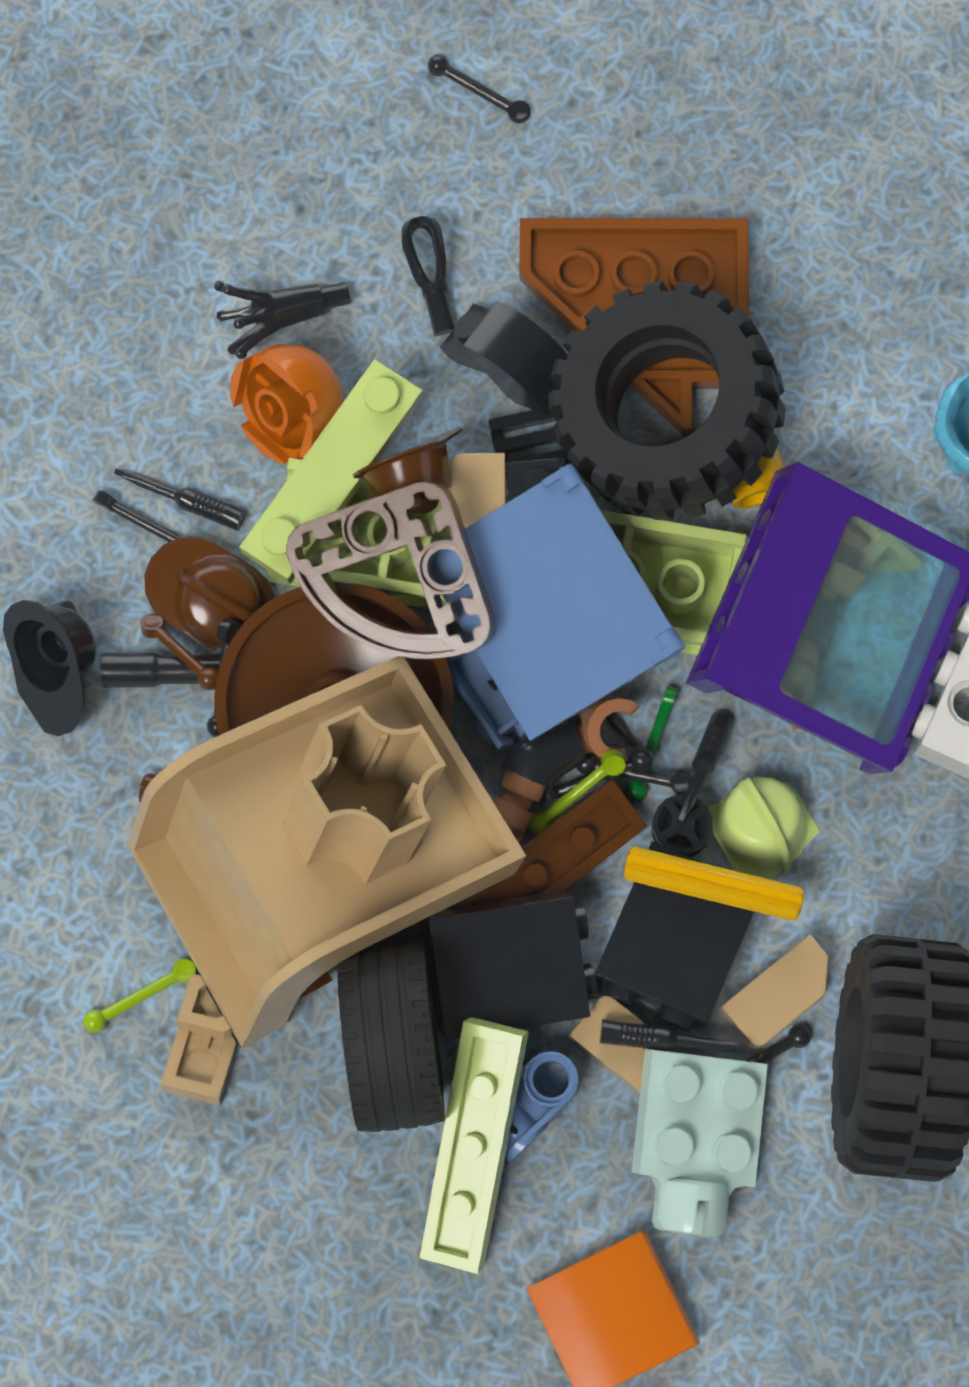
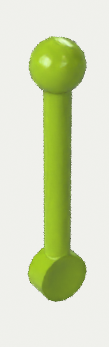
M615 749L604 752L601 757V765L544 812H534L528 827L529 831L537 834L550 824L552 819L604 777L621 774L626 767L622 752Z
M180 959L175 962L172 972L102 1011L91 1010L87 1012L83 1018L84 1028L90 1033L101 1032L108 1020L178 981L188 983L191 974H196L197 972L195 964L189 959Z

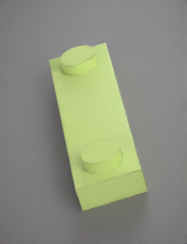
M374 359L239 546L241 553L290 585L295 575L291 569L286 552L289 535L299 525L342 510L347 506L364 482L363 478L354 479L353 473L379 461L424 398L423 390ZM313 532L309 534L311 544L303 548L305 558H309L322 541V539H316Z
M473 1017L463 1021L419 1256L421 1259L478 1274L484 1268L529 1031Z

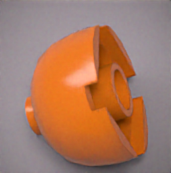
M278 344L265 348L239 362L231 376L230 396L233 408L242 403L243 411L248 419L247 422L240 426L253 445L262 454L277 463L286 464L289 458L302 460L344 402L341 383L333 368L319 354L303 346Z

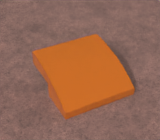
M645 1229L526 1288L573 1387H614L700 1344Z

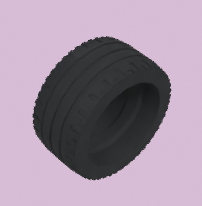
M402 941V943L388 942L383 945L372 944L337 964L338 998L350 1101L357 1131L399 1130V1128L410 1129L444 1122L445 1104L440 1050L425 942Z

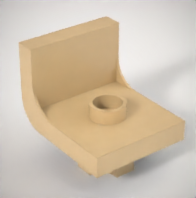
M401 656L390 659L214 737L175 759L161 770L146 787L127 844L241 1047L284 1027L300 995L315 980L338 963L368 946L514 875L526 857V854L406 659Z

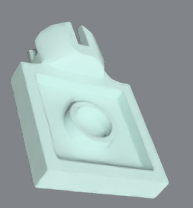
M644 1050L631 1173L642 1174L652 1178L655 1186L652 1222L655 1228L673 1234L688 1236L695 1234L707 1238L723 1235L726 1230L729 1196L733 1190L742 1186L756 1187L768 1064L659 1050Z

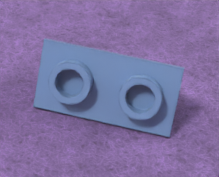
M474 650L461 655L446 657L451 672L454 696L457 698L462 696L474 713L471 717V723L478 735L491 746L495 744L498 749L512 748L513 744L517 742L513 733L517 732L521 738L525 732L500 690L496 689L491 681L493 679L477 652Z

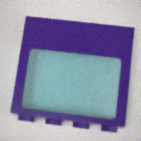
M800 462L779 469L774 473L686 684L706 694L724 690L862 759L859 770L868 774L893 772L894 768L902 763L909 751L911 737L908 733L915 715L922 711L924 704H927L931 697L933 684L930 682L937 661L946 655L952 645L954 630L951 627L959 608L969 600V552Z

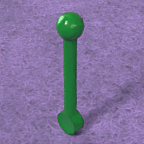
M667 685L645 747L652 753L653 759L678 693L677 688ZM631 780L626 784L624 792L628 800L637 803L646 798L648 789L645 782Z

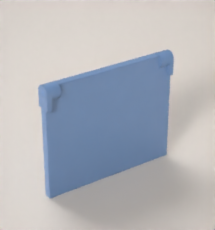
M573 463L561 467L558 471L543 479L541 483L465 528L496 622L493 637L485 646L475 651L530 741L560 725L653 667L660 665L671 657L678 656L686 648L584 485V480ZM442 549L436 553L431 563V570L435 579L440 583L449 585L456 582L461 576L463 567L458 554L448 549ZM469 585L460 592L444 594L442 596L447 603L456 601L460 613L458 622L469 641H473V629L481 626V621L478 615L468 616L460 599L473 597Z

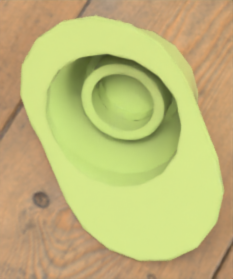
M748 777L740 781L719 803L709 806V811L712 815V832L733 870L773 880L782 870L785 872L790 870V863L801 854L803 848L820 832L795 788L788 781L783 783L772 777Z

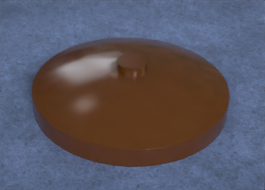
M334 582L351 602L375 619L404 630L432 633L417 614L394 597L368 586ZM301 587L292 589L267 602L254 612L240 627L226 649L219 667L214 695L219 735L397 656L375 650L352 639L335 627L317 610ZM404 657L451 732L454 715V689L446 657L435 659Z

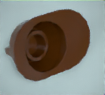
M458 427L404 452L372 463L353 473L354 479L363 478L375 497L421 482L442 484L448 489L451 485V473L446 443L463 431V429ZM423 492L420 494L421 505L413 509L414 516L430 513L436 509L439 499L428 500Z
M179 537L163 544L151 557L144 574L145 594L152 609L165 622L203 646L215 651L222 647V641L217 637V628L221 621L226 618L232 619L242 626L254 612L276 598L269 581L256 568L218 544L201 537Z

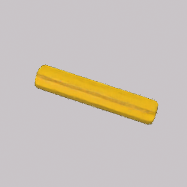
M632 847L629 850L624 868V878L628 881L790 921L798 918L804 900V890L798 886L640 847Z

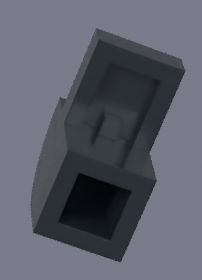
M498 301L491 309L473 303L466 314L459 318L453 331L440 346L441 350L456 363L487 374L505 396L516 404L545 415L549 413L548 394L552 390H559V387L551 378L555 360H566L568 357L564 349L545 330L522 313Z

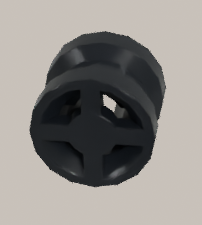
M676 794L666 798L657 807L652 822V837L654 842L693 857L698 855L707 845L713 829L712 815L708 807L697 798L683 829L677 828L678 817L686 794ZM675 835L685 836L686 839H685V838H679V837H677V836H675Z

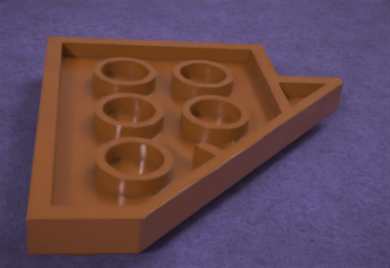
M520 218V281L571 330H576L580 334L589 324L584 316L596 305L603 312L616 304L612 295L629 288L633 296L645 293V283L663 281L669 291H675L676 284L680 281L697 284L704 297L707 292L715 290L726 296L734 309L742 308L749 316L748 218ZM676 358L659 362L644 370L633 380L630 386L681 435H690L692 431V389H719V378L712 366L705 362L688 358Z

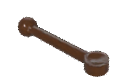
M149 614L141 619L140 625L143 636L146 638H157L198 676V682L203 689L209 691L215 689L218 670L211 667L206 668L164 629V622L161 616Z

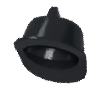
M29 600L13 603L4 614L3 632L11 656L18 693L45 733L55 736L71 733L81 722L85 708L82 679L95 660L97 647L94 635L87 622L77 613L71 601H61L48 607Z

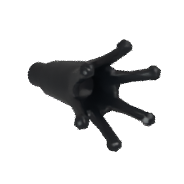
M220 280L214 284L216 291L251 301L250 306L231 311L222 310L217 312L216 318L220 321L237 318L233 324L236 329H243L244 326L256 323V326L228 346L227 351L230 354H235L239 359H245L250 349L281 328L322 316L327 309L350 304V293L345 282L319 287L316 283L276 290L238 288L225 284Z

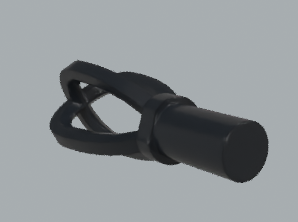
M429 216L415 217L406 221L402 227V248L412 276L422 289L423 299L426 301L433 333L436 337L451 333L455 326L447 295L449 292L448 283L445 281L446 253L441 227L436 219ZM418 228L425 229L432 238L436 260L434 281H430L423 271L412 241V235Z

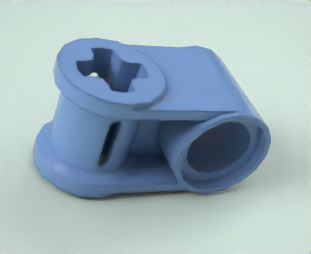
M553 1051L540 1053L532 1058L521 1070L512 1124L517 1128L518 1133L514 1134L510 1130L505 1161L508 1164L513 1162L548 1128L547 1124L572 1101L578 1092L580 1083L578 1071L572 1061L562 1053ZM549 1063L560 1064L567 1070L569 1075V1083L565 1092L553 1098L544 1097L539 1094L534 1082L537 1071Z

